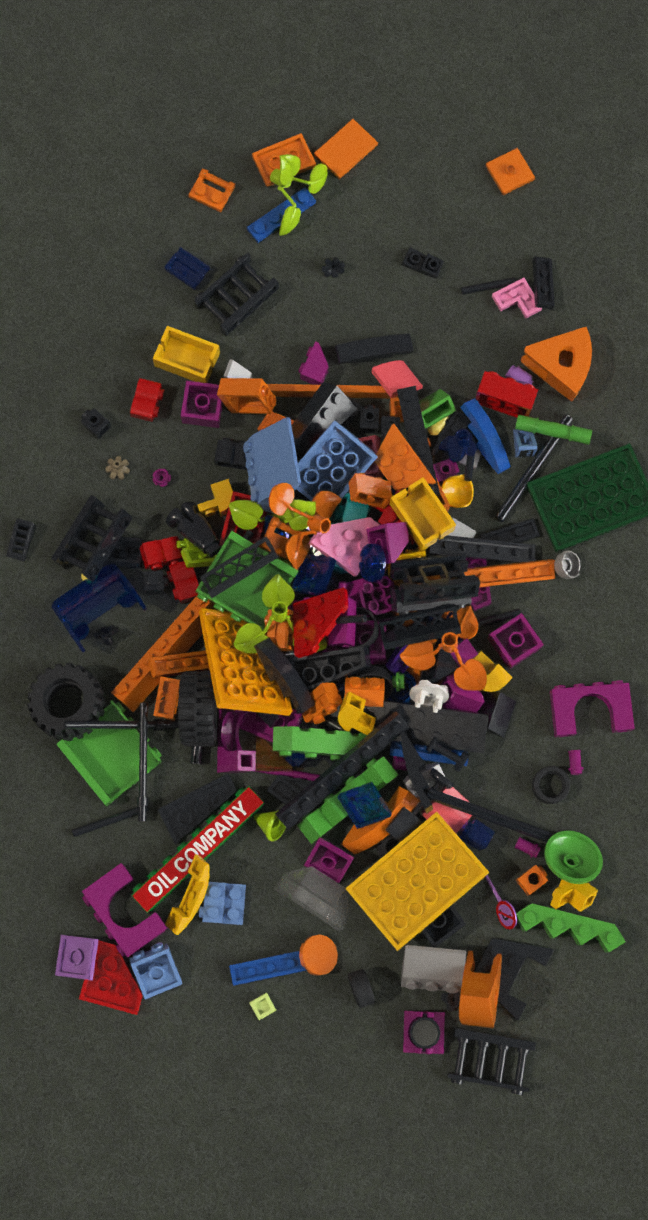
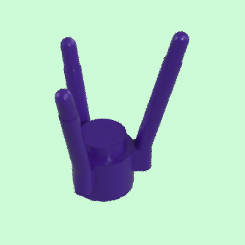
M408 645L402 648L401 646L396 647L388 658L385 666L392 673H404L409 668L406 664L403 665L404 662L400 658V654Z

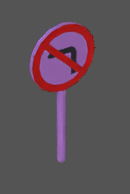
M485 876L498 901L496 913L501 925L509 930L515 928L517 925V915L514 907L508 901L501 900L489 876Z

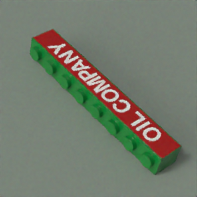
M249 786L246 789L242 787L235 794L236 798L232 802L228 800L220 808L222 811L217 816L213 814L206 821L207 825L203 829L199 827L191 835L193 838L188 843L184 841L177 848L178 852L173 857L169 855L162 862L163 866L159 870L155 868L147 876L149 879L144 884L140 882L134 887V893L131 896L148 914L191 875L188 873L195 854H198L206 861L265 805Z

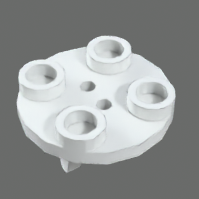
M428 680L419 681L418 685L411 688L409 694L410 698L415 702V707L420 708V704L433 706L434 713H438V709L441 710L442 704L447 702L449 698L447 686L432 684Z

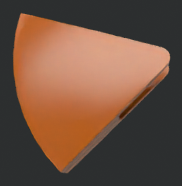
M587 327L526 346L524 349L526 355L522 356L521 362L559 393L573 401L587 377L591 364L592 345Z
M468 951L459 1002V1020L463 1025L494 1028L500 988L502 954L496 955L491 972L488 974L474 972L475 961L473 951Z

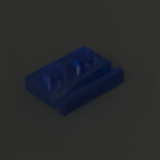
M181 247L164 267L167 272L194 290L203 280L205 274L210 271L208 265Z

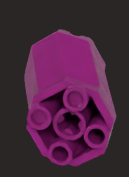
M376 574L346 583L348 595L351 599L357 601L356 607L366 608L374 616L391 611L390 588H394L395 584L387 576Z

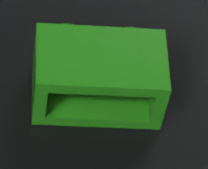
M442 389L419 401L425 429L456 411L450 395Z

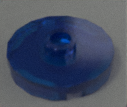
M366 544L360 552V556H362V561L359 562L360 573L364 580L378 582L384 576L386 569L385 553L379 544Z

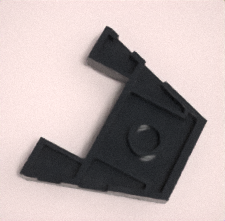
M491 938L474 972L489 974L494 958L497 954H502L498 1001L516 1020H519L527 1004L508 993L526 957L546 966L554 950Z

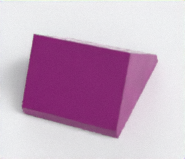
M319 838L304 866L338 886L354 857L326 840Z

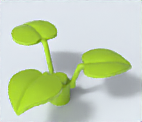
M291 154L279 156L280 170H273L270 181L278 185V190L292 204L284 212L279 231L280 236L292 231L297 226L301 216V210L296 208V203L284 188L290 187L293 180L309 185L308 191L310 193H317L323 187L327 178L328 168L325 164L316 165L310 174V180L306 181L294 177L300 169L301 161L299 157Z
M294 499L290 504L291 507L310 516L315 515V501ZM236 500L229 504L233 521L241 529H254L258 521L269 520L270 524L273 516L280 518L279 521L289 522L290 527L296 531L304 530L308 527V518L288 508L282 516L272 513L260 518L263 514V508L254 501ZM276 528L275 533L278 534L279 529ZM278 557V559L282 560L283 562L287 563L288 565L291 564L289 561H286V560H284V559Z
M279 574L275 575L267 583L262 593L264 605L272 608V614L265 629L262 631L261 627L255 623L243 625L238 630L234 642V647L237 650L248 654L257 653L254 645L268 638L265 633L268 631L272 621L283 622L287 620L294 634V626L287 612L288 606L294 601L295 594L292 587ZM325 637L319 643L320 648L317 652L327 648Z

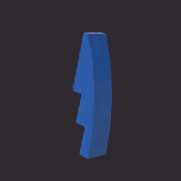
M476 398L465 402L460 408L471 421L468 428L479 440L476 444L477 449L497 474L509 469L511 466L505 448L488 415Z

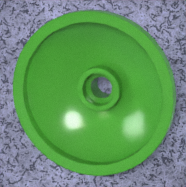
M558 832L548 840L545 846L544 856L548 867L556 876L564 881L574 884L588 883L594 880L602 869L603 858L598 846L589 837L579 832Z

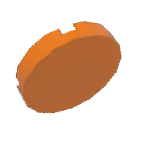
M319 934L308 937L302 943L299 957L302 966L308 970V973L319 976L328 974L334 969L338 953L333 941L327 936Z

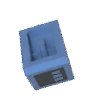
M513 429L515 457H534L537 451L534 434Z

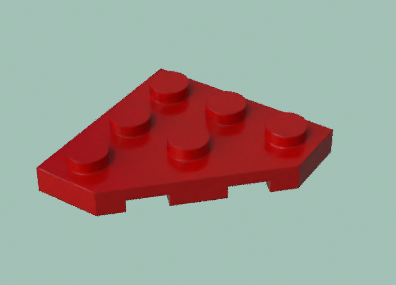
M343 587L293 603L294 655L297 658L316 653L320 648L319 643L324 636L328 637L336 625L335 621L348 609L347 589Z
M98 940L93 980L84 979L79 999L138 1015L143 997L138 984L122 955L117 950L116 945Z

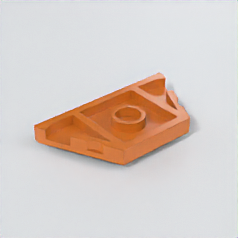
M393 424L376 453L378 458L374 461L386 479L391 481L390 484L395 491L404 490L423 477L428 484H436L437 482L396 425Z

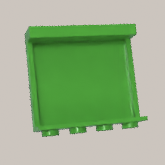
M231 531L208 571L253 543ZM258 547L256 553L266 555L268 552ZM255 548L252 549V550H250L249 552L254 553V552H255ZM242 555L240 564H251L254 555ZM277 558L212 599L202 581L195 592L200 600L206 603L209 600L214 603L213 607L223 613L226 610L231 613L230 617L240 623L242 620L246 623H255L263 631L265 616L268 615V609H272L266 607L262 601V593L265 586L277 574L290 585L298 570ZM232 564L226 565L223 574L230 576L235 574L237 566ZM212 574L206 578L211 587L219 584L220 576Z
M113 700L104 709V716L99 717L100 721H134L131 717L127 719L123 714L126 710L119 702L115 704ZM92 729L93 732L90 734L87 732L83 734L84 738L77 739L73 737V741H64L62 739L56 744L105 806L110 805L139 781V732L136 729ZM148 737L147 774L162 762L160 759L162 755L157 748H151L148 745L150 741Z

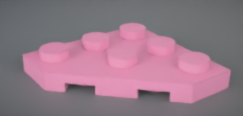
M370 517L332 524L327 533L317 532L316 535H313L309 544L348 573L357 576L370 554L366 529L379 526L380 524Z

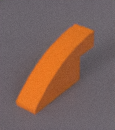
M399 786L390 801H385L392 814L361 825L356 821L341 845L355 855L377 844L389 835L385 829L401 809L405 807L412 812L419 803L418 798Z

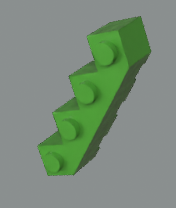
M295 726L273 727V751L278 752L279 756H291V753H300L305 755V758L314 759L317 758V755H325L330 757V760L338 761L367 735L364 733L352 734L348 731L338 730L325 731V729L316 728L300 729V727Z
M384 756L378 761L375 758L366 765L367 770L357 778L354 776L350 777L344 782L346 786L335 795L331 793L323 800L324 804L313 813L310 811L302 818L303 821L297 826L311 844L351 814L340 793L373 782L379 791L398 776V773Z
M529 904L516 912L517 923L523 932L541 923L550 939L557 937L566 930L570 932L578 946L596 937L605 953L614 950L626 942L616 925L536 904Z

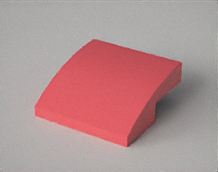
M403 360L383 363L372 368V374L391 398L398 395V389L416 386L418 391L423 388V385Z
M443 787L440 792L469 802L454 787L451 789ZM435 801L431 802L433 807L431 812L426 814L424 810L421 811L425 819L438 812L455 833L472 816Z

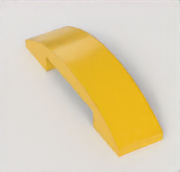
M195 854L188 870L192 878L179 908L172 907L165 923L175 935H179L191 922L204 899L208 887L209 864L198 854Z

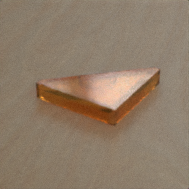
M256 736V771L292 772V766L282 756H279L278 752L273 751V748L264 739Z

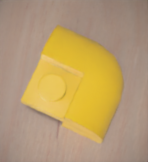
M478 651V655L473 658L479 661L486 671L487 683L482 691H498L513 678L499 664H494L482 651Z

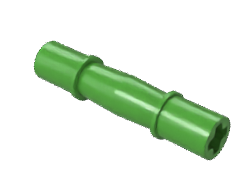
M519 414L515 427L517 430L533 434L539 433L550 437L569 439V442L574 441L588 445L592 435L591 429L539 420L538 417L533 418Z

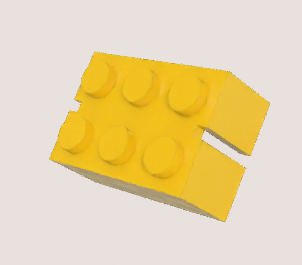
M167 326L161 338V344L158 345L153 356V362L155 367L194 382L208 383L212 367L214 368L220 355V349L217 344Z
M424 477L410 485L408 491L405 488L390 499V506L401 522L407 523L409 534L421 551L436 543L437 539L441 540L455 530V522Z

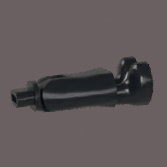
M185 502L181 505V511L178 508H174L168 514L166 524L170 528H177L181 535L204 554H208L210 557L218 554L221 549L220 541L203 514L198 513V507L194 502Z

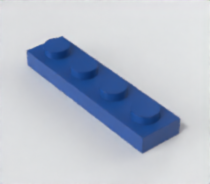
M306 187L291 196L297 205L296 208H299L301 213L316 203L315 198ZM288 199L247 227L248 232L257 243L280 228L285 210L292 206Z
M392 741L390 743L389 755L404 757L402 742ZM412 744L422 760L456 764L433 749L431 752H428L426 750L428 746ZM448 749L459 756L463 752L462 750Z
M300 951L230 965L233 986L306 971V968L300 962Z

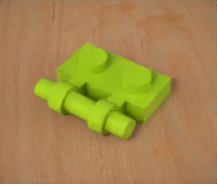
M186 538L177 541V548H183L181 555L187 568L211 566L217 556L210 557L208 554H204Z

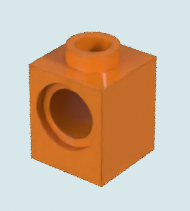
M534 865L518 877L516 882L526 895L529 896L548 881L546 878L548 874L541 866ZM530 874H535L538 877L536 885L529 882L528 877Z

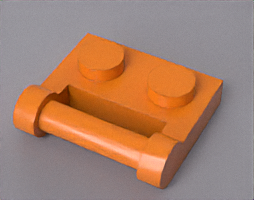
M203 168L189 193V198L222 212L236 183L232 181L227 182L208 173V170ZM206 179L225 188L226 191L221 192L203 182Z
M273 516L265 536L268 537L279 557L289 561L285 554V547L289 539L275 533V529L278 528L291 535L297 534L299 536L306 530H293L290 525L279 521L280 518ZM266 542L261 544L260 548L267 552L271 551Z

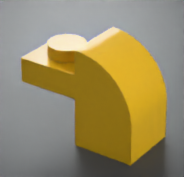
M229 479L210 485L214 499L197 504L199 513H202L205 517L214 515L217 510H219L221 517L227 514L233 493Z
M348 692L342 700L338 722L345 731L349 732L351 728H354L368 735L374 729L376 718L363 712L365 699Z
M561 879L559 887L552 893L553 899L550 905L558 909L569 903L581 912L592 905L598 890L589 883L574 884Z

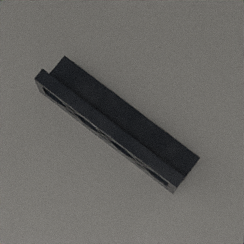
M265 536L203 574L200 578L212 599L274 561L279 555L268 537ZM266 542L271 551L266 555L257 554L258 546ZM255 548V552H254V553L249 552L250 550H252V549ZM244 554L254 555L252 563L249 565L240 564L241 556ZM228 564L237 566L235 574L231 576L223 574L224 568ZM212 574L220 576L219 584L211 587L206 580Z
M455 604L378 620L385 650L442 638L447 632L461 633ZM452 611L453 617L446 619L441 617L444 612ZM425 616L434 617L431 622L425 623L422 621ZM407 620L414 621L413 625L409 627L403 624ZM384 625H395L393 630L384 631Z

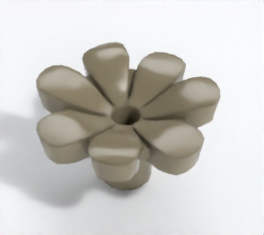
M117 456L115 460L110 458L107 462L110 466H107L105 469L106 473H111L110 478L113 480L117 476L119 480L125 478L124 473L129 474L130 469L126 467L129 465V462L126 459L122 461L120 456Z

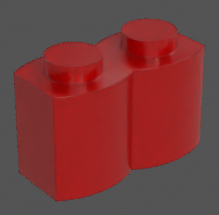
M139 378L130 410L131 417L153 422L154 417H158L160 407L157 404L164 396V389H162L161 383Z
M174 536L143 543L139 549L145 568L157 571L165 565L181 562L183 560L181 555L182 548H177L179 537Z
M184 561L169 565L170 571H167L169 582H174L175 589H172L175 600L179 599L180 604L192 601L198 595L195 591L199 586L194 568H187Z

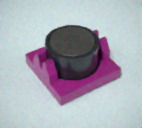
M404 1011L403 1052L444 1054L445 1013Z

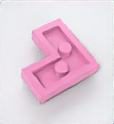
M525 278L492 294V298L500 311L515 304L518 305L525 318L542 311V308L535 307L534 293Z

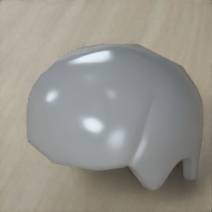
M571 550L558 554L554 561L557 575L563 579H573L579 576L581 566L577 554Z

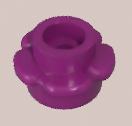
M158 469L153 473V483L164 487L170 482L171 475L168 474L166 469Z

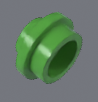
M396 672V676L392 677L393 688H396V691L405 689L406 685L405 674H400V672Z

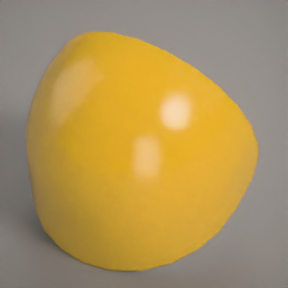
M465 474L451 476L442 483L441 488L451 507L463 508L469 506L472 502L473 484L472 481L467 482L464 480Z

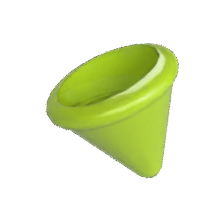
M278 811L255 814L254 820L269 841H276L282 836L286 826L275 815Z

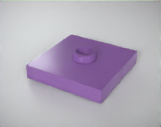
M61 935L55 975L93 980L99 939Z

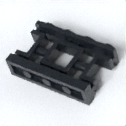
M465 553L396 560L390 566V577L393 580L402 579L404 582L399 587L403 606L478 597L480 586L478 577L475 575L465 576L464 574L468 569ZM440 575L441 579H427V576Z

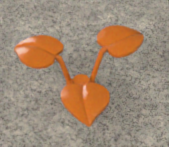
M279 483L272 488L269 495L271 511L276 515L282 516L288 508L308 518L307 524L311 531L302 532L300 536L297 534L292 535L285 547L287 559L293 568L298 570L310 549V538L306 535H316L317 532L327 533L331 527L329 518L342 499L333 492L319 491L312 499V501L316 502L315 515L310 516L290 506L294 499V489L288 483Z
M470 605L457 611V618L461 627L460 634L445 633L442 637V643L438 645L435 651H433V645L429 641L409 644L400 654L401 660L407 666L415 670L425 671L435 665L434 655L438 654L441 649L448 653L454 652L461 666L454 672L456 685L467 691H482L486 687L487 675L484 666L475 659H469L463 664L457 649L459 637L463 640H469L478 632V621Z

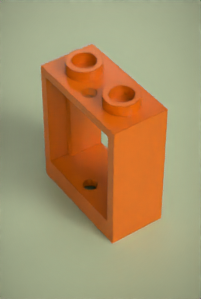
M221 378L217 396L231 413L272 414L273 407L276 405V397L262 378Z
M161 676L153 716L175 721L180 680Z

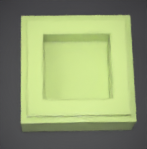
M267 993L249 1002L258 1020L276 1011Z

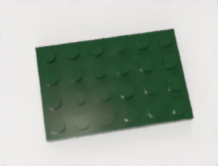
M630 443L527 483V489L555 552L562 551L648 517V482Z

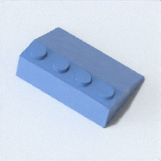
M289 417L253 434L243 446L249 476L248 484L251 489V501L258 503L265 512H272L269 507V495L275 485L288 483L295 491L301 484L291 419Z
M334 420L298 461L301 484L297 487V490L310 501H312L316 493L323 490L333 492L342 499L349 491V481L355 473H365L378 456L360 439Z

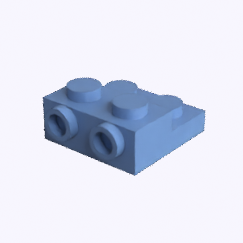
M208 882L204 896V906H200L199 918H203L202 922L243 925L246 885Z
M162 942L156 943L151 947L152 950L147 952L139 950L130 958V964L145 999L183 984L167 943L164 945Z

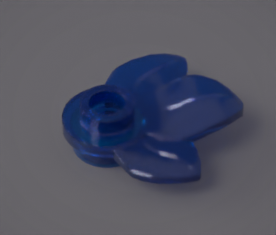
M466 429L458 430L454 436H447L439 445L440 450L449 451V457L452 462L461 461L465 455L474 456L477 447L472 441V434Z

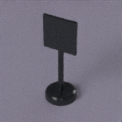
M432 768L430 770V776L436 780L435 784L431 787L432 789L436 790L440 784L446 789H451L454 786L450 780L436 769ZM420 802L412 812L403 807L385 830L400 842L424 823L415 816L422 808Z

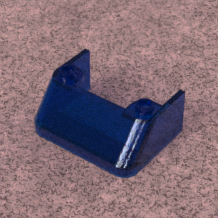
M115 564L103 567L93 582L85 579L52 603V609L82 653L86 650L80 643V640L85 639L89 633L87 624L117 604H120L123 608H129L137 602L144 611L147 610L134 587Z

